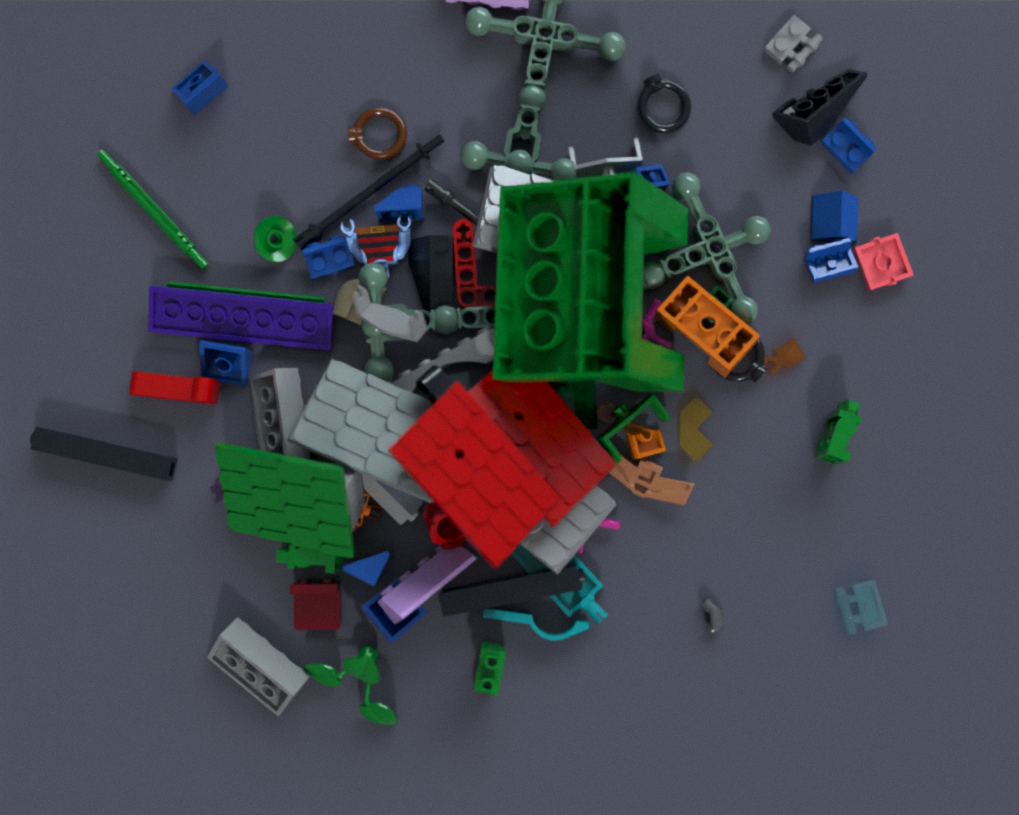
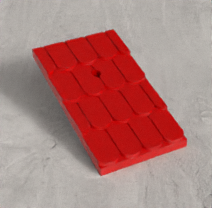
M492 370L468 391L484 409V412L505 433L511 443L536 468L535 470L560 497L559 502L544 517L552 528L614 469L616 464L612 457L594 439L592 433L564 404L563 399L547 382L498 381L493 379Z
M458 381L388 450L495 570L560 500L556 491L535 470L536 468L511 443L505 433Z

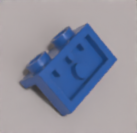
M844 118L820 142L851 174L877 150L874 142L869 137L864 136L858 130V126L847 118Z
M340 235L333 236L328 239V242L319 244V242L308 244L306 249L301 250L312 280L356 267L346 237H341Z

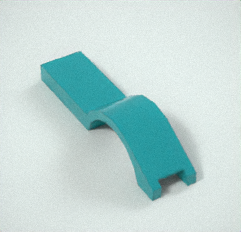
M491 607L484 609L483 618L530 624L540 637L548 640H563L589 629V622L587 620L575 619L572 626L567 630L559 633H549L537 626L530 612Z

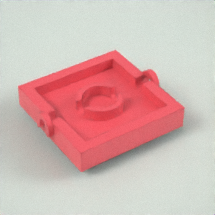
M898 233L881 239L880 237L873 238L869 243L852 249L868 292L886 285L887 287L895 285L898 281L914 275Z

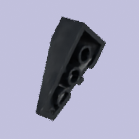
M847 69L826 80L825 86L815 90L813 88L807 90L806 96L798 100L792 98L786 101L772 113V116L794 141L812 145L827 133L867 78V72Z
M429 235L411 239L408 262L423 310L431 313V310H435L443 305L453 307V235Z

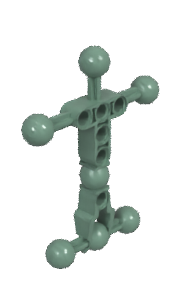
M543 0L544 8L541 19L519 16L514 21L492 17L491 13L483 7H474L469 10L465 17V26L472 35L484 36L489 31L513 35L517 43L532 47L527 67V77L524 87L518 95L520 111L514 128H510L507 132L504 154L490 152L484 144L478 141H470L463 146L460 152L462 163L471 170H479L485 165H502L529 175L548 176L552 181L577 178L578 172L575 170V164L568 158L558 159L554 163L538 161L541 148V135L537 133L540 110L546 104V94L544 91L552 51L571 52L575 47L598 51L604 60L616 61L624 55L626 50V43L623 37L616 32H607L602 37L580 34L573 25L556 22L557 7L565 0ZM521 27H525L528 29V31L525 33H521L518 31V29ZM543 31H547L551 35L548 37H543L540 35V33ZM568 35L571 36L573 39L571 41H565L562 39V37ZM537 53H544L546 57L539 59L535 55ZM539 74L542 78L540 80H533L531 76ZM531 117L534 121L531 124H525L522 119ZM521 138L523 141L529 139L534 143L532 157L522 149L511 152L513 140Z
M689 172L681 173L673 180L672 190L678 199L687 203L696 223L693 232L698 243L669 255L665 261L661 259L659 262H646L644 264L643 292L646 289H659L669 279L677 278L708 264L714 278L723 282L727 293L734 299L729 306V310L743 322L750 324L757 317L758 307L753 299L744 296L734 275L737 266L730 249L746 242L754 245L763 244L770 237V223L766 218L753 216L744 222L741 230L724 237L716 219L706 214L698 195L701 190V184L698 177ZM705 223L709 225L711 231H702L700 224ZM710 244L718 245L720 253H713L710 250ZM689 253H696L699 256V262H692L689 259ZM675 262L678 265V271L669 270L667 264ZM724 264L728 266L729 274H723L719 269V265Z
M368 263L359 271V284L367 289L371 303L382 305L381 290L387 284V271L378 263ZM404 304L383 305L401 310L409 316H415L414 311L416 310H408ZM443 305L435 310H431V313L426 310H418L429 319V325L426 326L427 331L432 329V332L437 331L440 334L448 335L454 333L457 329L461 330V327L467 330L482 329L487 326L495 328V323H489L486 320V314L489 311L495 312L496 306L468 307L460 311V308L455 309L452 306ZM469 312L475 316L474 324L467 325L464 323L463 315ZM362 319V331L368 336L365 342L369 343L371 348V359L367 361L364 373H369L389 382L393 377L394 368L391 361L385 357L384 342L405 341L407 339L396 336L392 337L382 333Z

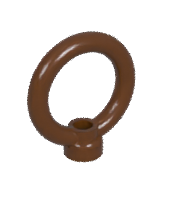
M384 107L366 110L358 117L354 127H347L350 146L356 145L364 155L373 159L383 160L397 155L407 140V128L403 119L395 111ZM382 116L389 118L397 126V141L389 149L375 150L364 142L363 126L373 117Z

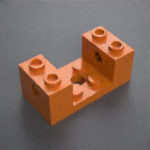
M689 276L679 284L656 311L655 320L670 333L677 329L710 357L708 364L724 378L751 350L760 337L756 331ZM705 318H710L714 321V327L712 329H705L701 321Z

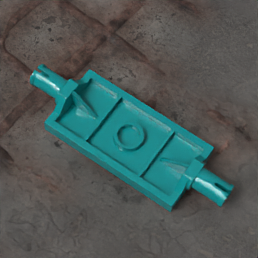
M521 544L511 553L528 573L549 569ZM574 555L566 565L578 563L579 569H584L586 582L583 583L582 590L552 595L550 597L568 617L573 615L578 609H584L595 623L599 624L602 620L596 612L603 619L608 615L594 600L595 593L603 587V584Z

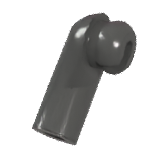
M707 597L700 606L710 615V622L706 626L707 630L715 634L723 628V613Z

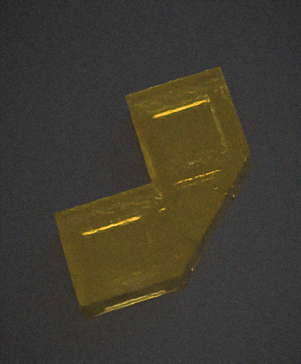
M697 396L679 413V446L695 462L713 446L697 430L713 413Z

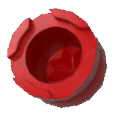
M426 501L423 509V518L428 527L432 542L441 545L443 549H455L465 544L464 541L467 539L434 501L431 503Z

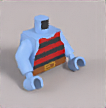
M400 214L395 225L355 228L354 221L350 219L352 226L345 228L341 221V230L346 234L345 237L349 250L358 262L365 265L368 263H378L385 268L388 278H390L389 266H397L399 260L404 258L411 245V229L409 226L412 222V216H408L407 223L402 222Z

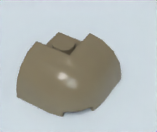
M357 278L345 282L340 287L332 304H334V316L361 326L362 319L358 317L353 303V294L355 291L359 293L358 287H361ZM386 287L381 290L382 304L388 292Z

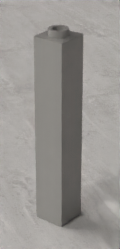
M361 473L363 489L400 525L407 520L412 522L420 514L418 508L424 503L420 498Z

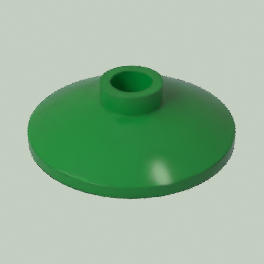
M269 216L261 220L256 226L253 236L254 246L264 259L271 262H281L288 259L294 253L297 245L293 238L297 237L294 226L287 219L280 216ZM271 235L275 237L274 243L270 242Z

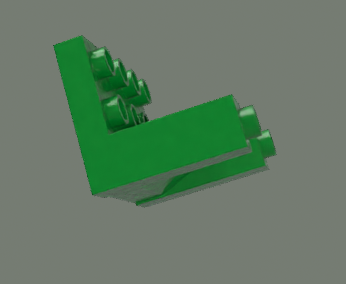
M636 172L500 187L493 379L503 382L598 381L639 393L684 392V355L643 340L642 314L644 257L687 245L688 208Z

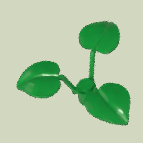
M363 645L357 657L344 659L342 662L344 670L340 673H337L333 667L325 664L304 665L305 670L315 681L327 687L340 686L341 680L339 678H342L346 673L366 682L365 704L359 705L360 713L369 721L377 724L393 725L398 723L396 715L389 707L381 703L370 702L369 700L371 684H376L380 680V675L375 665L378 651L373 647Z

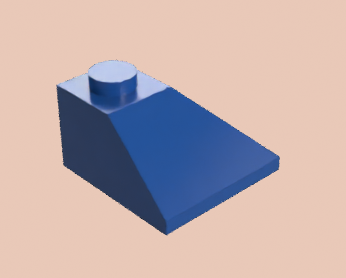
M414 184L405 185L404 188H398L375 205L374 211L379 222L397 221L400 214L402 221H407L409 215L412 216V220H424L422 187Z

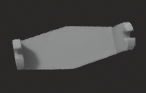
M633 138L635 157L606 158L576 165L573 147H568L569 159L574 162L575 170L578 172L577 178L628 173L636 167H642L643 164L638 138Z
M358 287L359 293L354 292L353 303L358 317L382 333L418 342L427 331L422 312L416 310L414 311L415 316H409L401 310L371 303L366 288Z

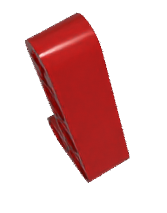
M460 219L453 226L459 306L462 309L496 306V301L489 303L485 300L486 294L490 292L496 294V287L492 285L478 286L475 247L472 246L474 241L473 225L467 219ZM461 228H466L467 242H462ZM462 250H469L471 252L469 258L462 259L459 256ZM464 272H470L473 275V278L467 282L461 280L460 277ZM471 294L475 299L471 304H465L462 302L464 295Z
M132 371L128 394L218 405L221 382L205 377L190 378Z

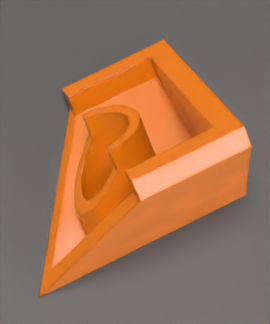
M630 421L622 428L631 460L666 451L660 429L655 430Z

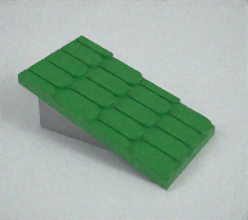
M220 442L216 443L215 457L219 466V479L223 488L227 523L232 531L257 535L258 538L291 543L297 547L320 550V553L348 558L354 557L355 550L352 532L365 505L360 472L337 462H316Z

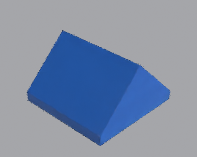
M204 60L171 90L196 115L226 89L228 85L219 72Z
M843 190L813 195L811 241L832 242L836 239L851 238L852 243H856L859 197Z
M200 340L201 377L215 379L221 383L246 387L253 352L243 347Z
M393 549L342 566L343 571L375 586L380 582L394 554Z
M398 577L361 607L390 644L427 614L426 610L419 605L405 618L394 624L378 604V601L382 598L380 593L390 585L393 588L399 585L401 582L398 580Z

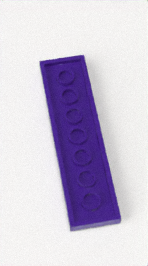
M151 285L149 286L148 332L330 351L333 339L334 304Z

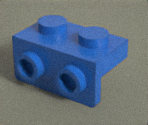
M851 238L836 239L831 243L814 245L806 250L804 264L813 284L857 272L858 265L850 249L852 244Z

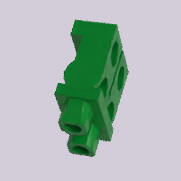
M847 399L844 403H838L836 411L828 414L826 420L830 422L825 426L814 457L834 465L849 462L852 453L847 452L846 448L850 437L857 430V425L862 421V417L857 416L861 404Z
M289 544V547L277 548L276 562L288 563L287 568L290 569L313 565L325 566V573H337L343 569V556L320 553V550L297 547Z
M482 641L478 660L479 665L477 666L474 682L475 692L498 696L506 651H504L505 645Z

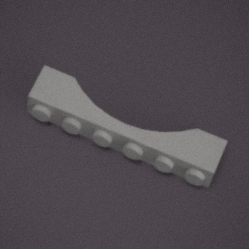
M490 326L482 328L477 332L478 336L472 339L470 337L462 339L457 343L458 347L452 350L447 348L437 353L438 358L432 361L426 359L417 364L418 369L412 372L410 369L398 375L399 379L394 382L389 381L388 383L405 391L418 394L420 390L417 388L415 381L433 365L444 369L462 362L492 364L494 360L495 328Z

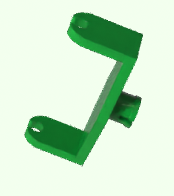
M655 394L647 395L631 409H628L625 403L618 405L612 411L618 419L596 438L615 463H619L622 457L609 438L632 421L648 405L662 422H667L670 419L668 412Z

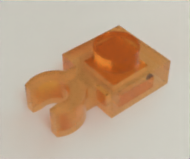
M794 338L775 349L773 352L776 357H767L764 360V364L768 362L774 364L773 370L768 372L769 375H772L779 371L780 365L787 370L807 357Z

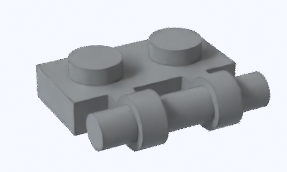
M794 14L765 46L763 51L779 64L788 59L790 63L787 69L793 73L797 68L803 66L806 62L805 59L810 53H814L819 48L818 44L823 38L818 33L812 39L808 38L806 35L811 28ZM798 44L804 47L799 53L793 51Z

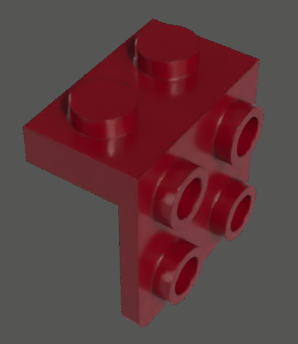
M304 578L297 579V583L290 584V594H294V628L296 630H337L341 627V582H334V578H322L320 582L311 583V579Z

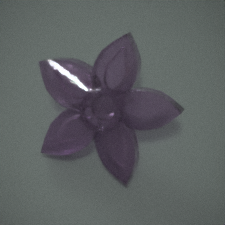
M217 477L215 485L210 487L211 492L216 494L215 503L221 502L224 495L219 477Z

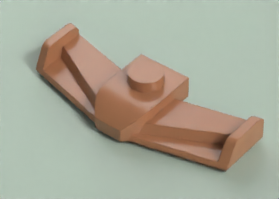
M620 453L622 460L619 463H615L614 469L609 474L629 488L633 494L642 498L647 497L685 506L695 483L659 477L663 467L644 458L641 459L637 466Z

